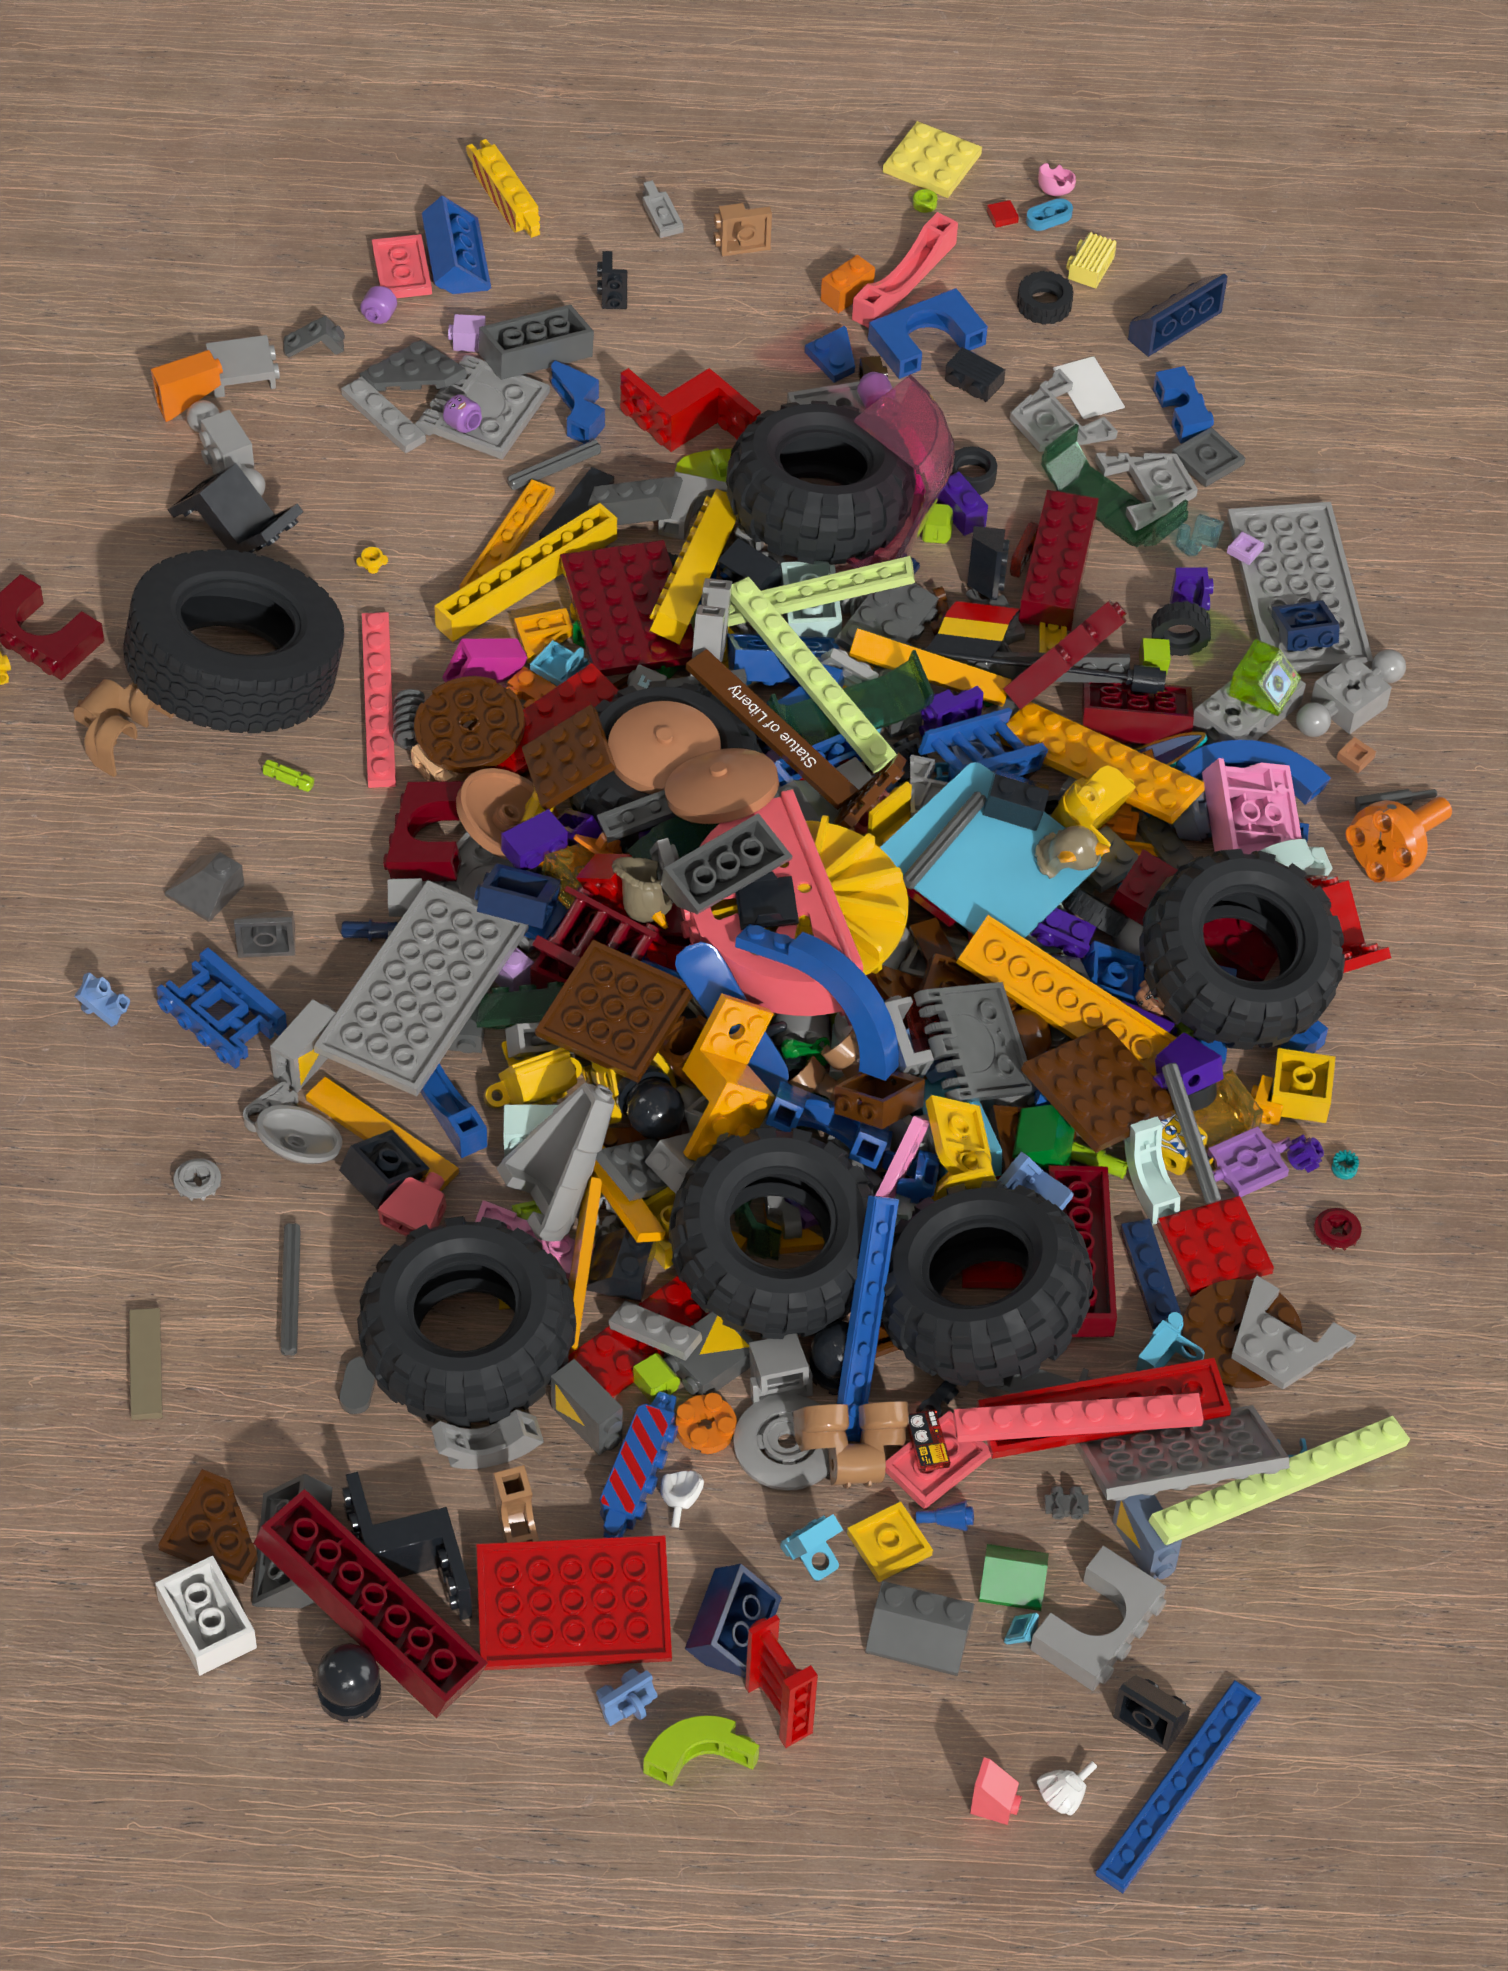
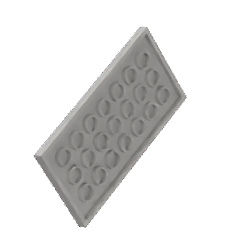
M1331 502L1228 509L1227 518L1233 541L1241 532H1244L1264 543L1263 550L1250 565L1238 560L1261 655L1265 654L1275 662L1279 661L1282 664L1281 666L1286 669L1285 664L1281 662L1282 658H1284L1295 674L1331 671L1352 655L1365 666L1371 668L1373 657ZM1323 600L1340 624L1339 643L1327 648L1315 646L1308 647L1304 651L1287 650L1279 639V627L1271 617L1272 607Z
M427 881L315 1043L314 1052L418 1096L528 930V925L477 912L478 901Z

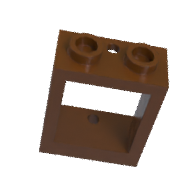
M895 1070L885 1081L861 1072L835 1086L834 1113L884 1129L924 1106L925 1079Z

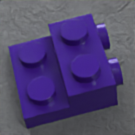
M975 686L969 690L961 691L956 696L949 689L932 695L926 700L925 707L920 710L924 720V724L919 726L921 737L923 738L925 732L930 729L940 728L981 716L983 691L978 686Z

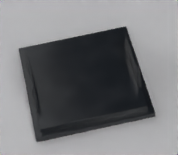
M769 872L735 892L741 930H744L749 924L759 925L763 928L799 924L792 876L777 877L774 872Z

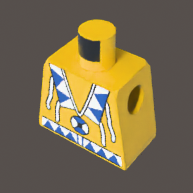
M1177 1114L1161 1121L1163 1124L1161 1149L1166 1170L1176 1175H1182L1193 1163ZM1198 1126L1204 1147L1206 1148L1208 1136L1206 1132ZM1207 1154L1211 1166L1214 1158Z

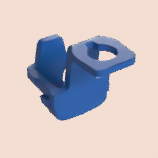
M889 1131L888 1142L884 1151L882 1167L885 1170H888L896 1154L890 1151L893 1131ZM919 1150L918 1157L913 1159L906 1173L907 1176H911L914 1179H899L896 1193L910 1198V1203L918 1204L920 1199L931 1198L935 1193L940 1160L938 1156L932 1154V1152Z

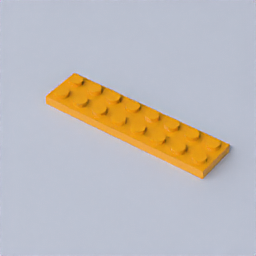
M1029 702L1019 710L1006 724L1025 746H1032L1038 743L1045 745L1048 752L1043 764L1079 780L1082 777L1087 779L1095 771L1107 765L1118 769L1127 779L1131 778L1136 787L1125 802L1170 824L1205 790L1204 782L1033 702ZM998 732L995 733L1000 738L1001 744L1012 748Z
M989 915L985 918L956 962L986 983L1003 982L1007 996L1014 999L1015 1002L1024 1008L1039 1014L1050 1025L1073 1040L1107 1025L1153 1076L1156 1075V1055L1176 1039L1175 1036Z

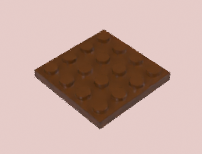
M592 940L535 1029V1034L543 1040L604 1068H610L615 1073L639 1083L693 994L683 980Z
M1107 1025L1024 1062L1021 1071L1095 1153L1130 1137V1125L1157 1116L1160 1121H1163L1176 1114L1170 1094L1165 1088L1162 1089L1153 1079L1154 1076Z

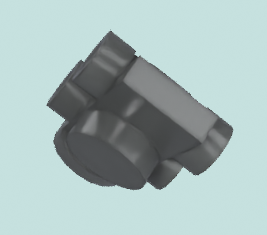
M1060 1486L1052 1487L1051 1495H1045L1044 1497L1045 1514H1052L1054 1519H1063L1070 1516L1072 1519H1081L1083 1514H1089L1088 1495H1082V1489L1078 1486H1073L1069 1489L1070 1495H1063V1488Z

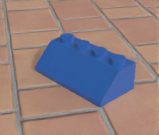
M440 196L422 212L423 227L426 234L435 285L451 294L488 291L491 289V283L478 217L446 197Z
M727 634L728 668L730 671L745 669L747 676L746 685L752 684V681L770 686L778 685L779 682L789 683L797 687L800 686V683L760 635ZM799 636L816 658H821L822 654L833 648L840 649L834 643L833 637Z

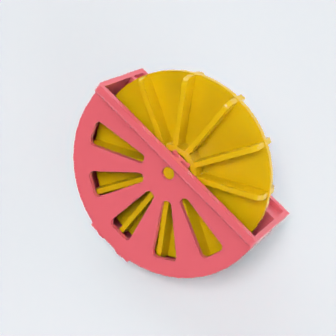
M793 789L782 791L781 797L773 798L762 809L747 817L720 823L702 842L700 847L759 813L793 857L790 861L771 872H774L777 877L792 876L799 924L764 928L766 930L788 935L792 939H796L802 932L817 937L843 953L865 975L871 972L877 974L882 970V964L893 953L904 935L908 917V896L901 869L896 867L891 858L875 844V837L872 834L868 833L862 836L850 829L830 824L829 816L822 815L821 822L805 821ZM735 893L699 914L681 908L684 919L681 922V930L684 938H689L691 943L689 945L704 942L717 948L731 969L748 1002L768 1008L774 1013L792 1016H816L839 1012L840 1016L845 1015L848 1025L852 1026L841 1005L815 979L796 968L735 947L736 936L743 931L740 929Z

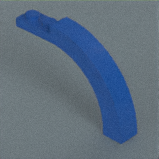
M1228 740L1203 746L1181 758L1175 769L1202 780V772L1218 758L1224 759L1225 766L1246 768L1259 763L1289 765L1294 795L1304 805L1324 791L1331 779L1320 767L1300 754L1275 744L1256 740ZM1141 810L1148 818H1150L1151 816H1153V815H1151V814H1149V813H1147V812Z
M749 924L736 936V948L796 968L815 979L831 993L845 1011L856 1034L860 1055L859 1072L886 1081L899 1067L898 1040L890 1013L875 986L855 963L830 944L805 932H802L796 939H792L788 935L778 934L766 930L762 926Z

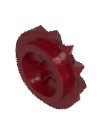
M1342 1208L1324 1210L1317 1216L1314 1224L1315 1236L1320 1239L1321 1245L1326 1244L1330 1246L1332 1251L1335 1248H1342L1345 1251L1349 1246H1355L1361 1237L1362 1227L1360 1221L1353 1213ZM1344 1226L1342 1234L1339 1232L1331 1234L1333 1227L1337 1229Z

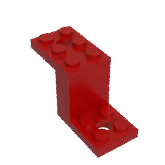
M629 368L621 372V411L624 415L632 418L643 431H647L655 438L659 445H663L670 452L717 423L723 430L728 431L738 440L747 426L756 421L757 416L761 414L757 407L710 368L663 397Z
M1316 875L1305 877L1314 888L1321 886L1330 899L1332 916H1338L1344 937V944L1341 948H1343L1342 954H1345L1343 973L1392 958L1389 947H1381L1377 943L1366 945L1349 880H1338V876L1329 878L1327 876H1320L1316 878Z

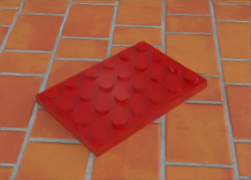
M666 1535L476 1544L480 1656L488 1662L484 1670L672 1661Z

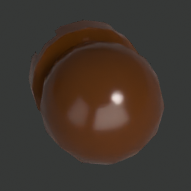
M1007 996L1027 1061L1046 1053L1052 1043L1049 1023L1039 1014L1026 1008L1022 1009L1020 1004Z
M697 1015V1018L687 1019L685 1016L680 1017L659 1049V1054L671 1066L675 1078L690 1088L697 1087L682 1068L707 1022V1019L701 1015Z

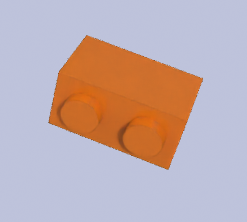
M858 254L822 278L821 301L839 314L853 304V298L868 283H874L875 267Z

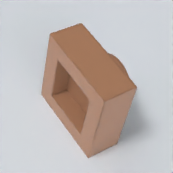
M1354 737L1338 752L1337 760L1356 773H1359L1375 758L1376 751Z

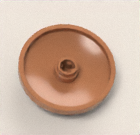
M671 701L650 702L629 710L614 724L608 739V745L616 765L614 770L616 775L630 787L648 794L665 790L668 777L682 763L700 754L719 750L721 746L718 731L706 715L691 706Z
M741 748L719 749L695 756L678 766L666 781L665 795L670 810L684 820L702 824L725 823L747 817L766 806L778 791L779 778L774 762L760 752Z
M482 769L472 773L464 781L456 797L457 813L462 825L480 846L490 853L508 860L501 851V833L521 823L526 811L525 804L532 796L535 788L534 784L516 773L503 769ZM554 807V808H553V811H552V814H553L556 818H558V817H559L558 811H557L556 807Z

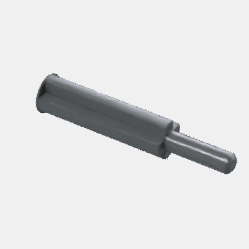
M1409 789L1357 796L1354 800L1355 809L1358 813L1370 804L1384 800L1395 801L1404 806L1412 805L1413 800L1436 797L1437 790L1411 792Z

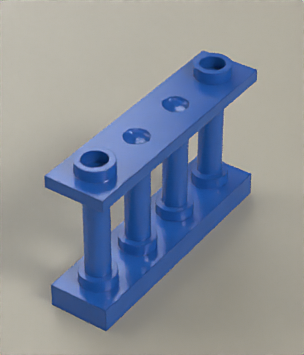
M1010 708L926 731L918 753L924 755L937 751L955 771L956 777L969 765H963L948 748L958 745L973 763H980L992 772L997 769L1021 776L1040 770L1048 749L1043 743L1025 746L1006 725L1012 713ZM998 732L1015 751L1005 752L990 735ZM979 739L994 757L984 758L969 741Z

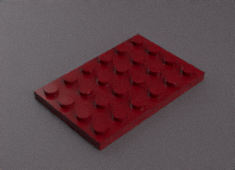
M664 540L560 554V564L590 663L605 677L631 673L633 670H636L638 664L654 670L661 669V666L667 668L686 665L692 659L694 631L691 622H689L680 644L650 631L654 620L650 619L651 613L656 604L661 606V604L657 603L663 588L668 589L664 586L670 573L675 574L672 571L673 566Z

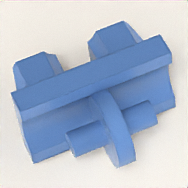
M90 972L84 974L82 985L74 996L82 1003L81 1010L86 1014L94 1012L111 1027L117 1025L121 1014L127 1011L130 999L124 994L117 995L111 990L110 983L105 978L97 979Z
M632 1668L623 1674L621 1678L622 1686L614 1690L610 1685H605L597 1690V1698L605 1722L609 1726L614 1725L623 1718L626 1719L632 1714L639 1720L647 1716L644 1707L658 1697L652 1683L653 1677L647 1670L640 1674Z

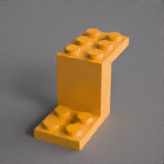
M723 993L720 995L682 1068L709 1101L683 1151V1154L688 1159L696 1161L697 1158L707 1155L712 1150L713 1145L717 1143V1138L721 1134L728 1132V1137L731 1135L742 1137L749 1134L750 1129L761 1126L775 1096L747 1064L774 1015L770 1009ZM740 1024V1029L736 1033L729 1034L732 1026Z

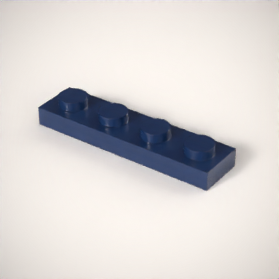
M1150 1219L1121 1224L1120 1231L1153 1330L1158 1327L1162 1320L1166 1321L1169 1314L1173 1312L1181 1314Z

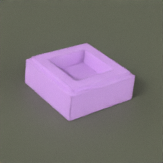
M1241 532L1228 546L1227 554L1250 565L1263 550L1264 543Z

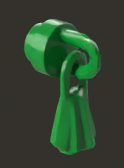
M821 1037L814 1044L786 1039L781 1044V1051L785 1059L806 1055L807 1063L809 1058L814 1055L820 1064L825 1066L828 1062L821 1055L823 1048L819 1044L824 1042V1047L826 1045L830 1046V1040L826 1037Z

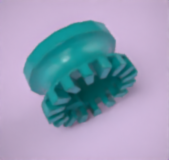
M1344 1150L1343 1152L1339 1151V1153H1336L1331 1165L1333 1174L1340 1179H1352L1358 1171V1156H1355L1354 1152L1352 1154L1350 1150L1349 1152ZM1339 1162H1346L1348 1166L1352 1167L1345 1169L1344 1166L1339 1165Z

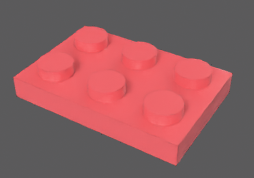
M421 234L372 240L379 286L389 288L396 298L432 294Z
M950 1410L937 1420L938 1426H929L933 1443L915 1446L913 1439L886 1460L885 1473L924 1510L991 1457L989 1447L983 1441L957 1442L953 1413ZM934 1429H938L939 1432L935 1433ZM943 1442L949 1461L921 1466L916 1447Z

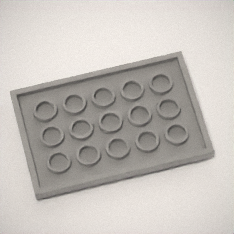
M1253 1405L1231 1409L1230 1416L1205 1420L1202 1426L1155 1429L1075 1444L1105 1498L1115 1501L1125 1500L1128 1496L1140 1494L1154 1495L1158 1491L1168 1489L1183 1490L1197 1484L1212 1485L1225 1479H1245L1249 1475L1275 1474L1279 1470L1290 1468L1289 1456Z

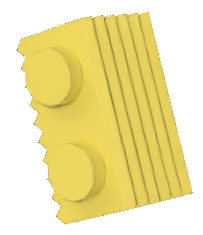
M1092 232L1088 233L1085 240L1080 239L1076 248V255H1071L1067 262L1066 269L1069 270L1068 279L1097 289L1099 282H1101V279L1114 260L1116 241L1101 235L1098 236Z

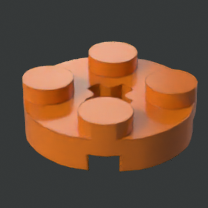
M717 1393L694 1396L686 1400L677 1409L675 1425L678 1426L677 1438L686 1448L691 1450L692 1447L696 1450H701L702 1454H713L722 1451L732 1441L737 1421L735 1412ZM704 1419L712 1421L710 1429H707L705 1426L699 1427L698 1424Z

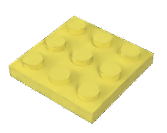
M917 121L884 163L883 173L949 198L982 154V147Z

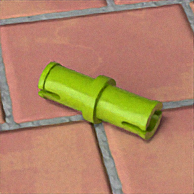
M1076 1141L1072 1145L1071 1159L1088 1166H1108V1173L1120 1179H1124L1128 1169L1127 1161L1105 1154L1106 1150L1095 1153L1090 1147L1079 1144Z

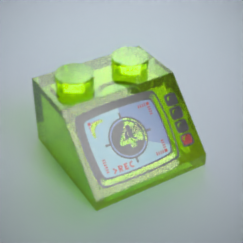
M1255 639L1233 673L1229 696L1279 716L1299 684L1301 677L1281 649Z

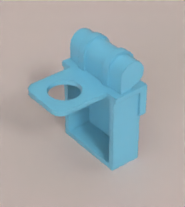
M552 640L532 661L530 670L558 686L588 666L589 663L588 659L584 658L583 648L580 647L574 653Z
M1173 1312L1169 1314L1166 1321L1162 1320L1149 1339V1344L1138 1357L1136 1371L1164 1367L1176 1352L1191 1362L1203 1360L1204 1350L1181 1336L1183 1317L1180 1313ZM1183 1346L1192 1348L1197 1356L1190 1355Z
M834 1514L828 1517L823 1515L818 1519L810 1521L802 1529L791 1533L790 1536L781 1541L780 1546L784 1554L788 1557L790 1556L792 1560L800 1557L811 1577L815 1581H819L836 1571L839 1567V1563L826 1541L843 1531ZM819 1552L827 1556L829 1564L825 1570L820 1571L813 1567L812 1557L815 1553Z

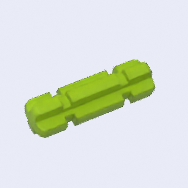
M270 759L265 762L262 768L264 775L271 778L276 776V780L294 787L298 785V789L310 792L315 783L314 777L305 773L301 775L300 771L283 764L278 766V762Z

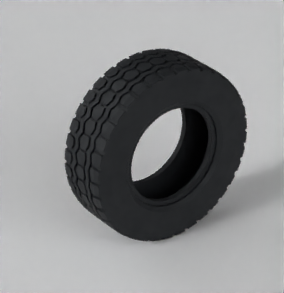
M196 550L190 553L177 554L174 558L169 557L162 560L161 563H157L149 571L147 570L139 579L130 603L123 643L124 661L129 676L134 684H137V688L144 695H148V699L153 703L160 705L163 710L170 714H176V717L187 722L192 721L193 724L205 728L208 726L214 730H229L232 733L278 731L280 728L282 730L293 727L294 724L298 725L306 721L308 717L311 718L318 713L328 701L335 685L344 643V623L341 612L333 598L329 597V593L322 586L319 587L318 583L312 578L306 577L303 572L296 568H290V565L280 561L276 562L274 559L263 555L260 557L254 553L244 551L241 553L238 550ZM211 626L238 628L264 638L275 646L277 650L254 655L231 653L204 643L190 631Z

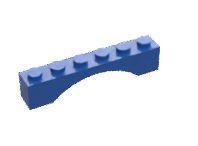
M439 1063L420 1092L461 1158H464L488 1147L487 1127L474 1106L468 1103L456 1090Z

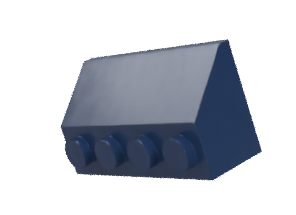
M1226 274L1204 277L1196 283H1191L1181 292L1171 295L1169 299L1161 304L1153 306L1141 316L1135 317L1129 325L1128 341L1149 357L1222 313L1228 276Z

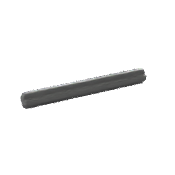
M974 792L903 875L905 886L908 889H913L981 810L987 801L984 795L980 792Z
M1176 1063L1167 1064L1162 1067V1071L1204 1200L1207 1204L1218 1202L1221 1200V1196L1178 1065Z
M288 1223L284 1226L280 1346L281 1354L284 1356L296 1355L298 1345L301 1230L300 1225L297 1223Z

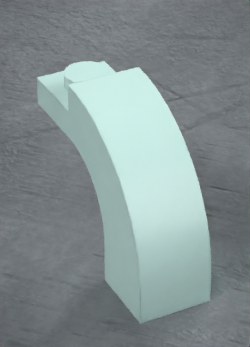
M1305 839L1288 840L1260 850L1276 855L1275 861L1289 867L1290 864H1295L1305 871L1307 875L1328 876L1333 869L1324 847H1308Z
M1158 1116L1130 1125V1137L1125 1139V1153L1130 1177L1140 1204L1152 1225L1157 1224L1158 1218L1180 1212V1195L1167 1174L1162 1157L1163 1124Z

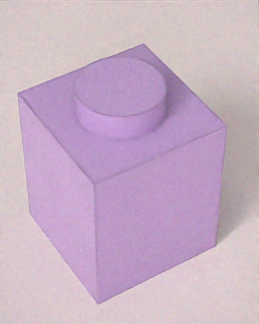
M455 314L454 325H449L448 340H453V351L478 352L479 327L486 326L485 316Z
M516 947L494 982L515 998L531 986L530 968L534 962Z

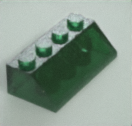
M564 982L547 983V988L537 989L536 984L519 986V991L509 992V987L492 988V994H485L481 1000L476 1021L477 1028L498 1030L507 1029L516 1024L541 1022L564 986Z

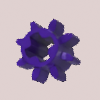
M1304 1134L1293 1139L1292 1145L1289 1146L1290 1150L1287 1152L1291 1165L1296 1170H1303L1305 1168L1307 1173L1319 1168V1163L1322 1162L1321 1158L1324 1156V1150L1320 1142L1314 1137L1306 1139Z

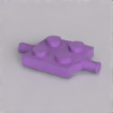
M1257 1126L1208 1148L1207 1154L1214 1158L1213 1164L1216 1167V1170L1212 1171L1215 1181L1223 1180L1229 1185L1236 1197H1243L1287 1177L1289 1169L1281 1159L1280 1153L1290 1149L1289 1146L1292 1145V1140H1290V1137H1286L1273 1143L1264 1136Z

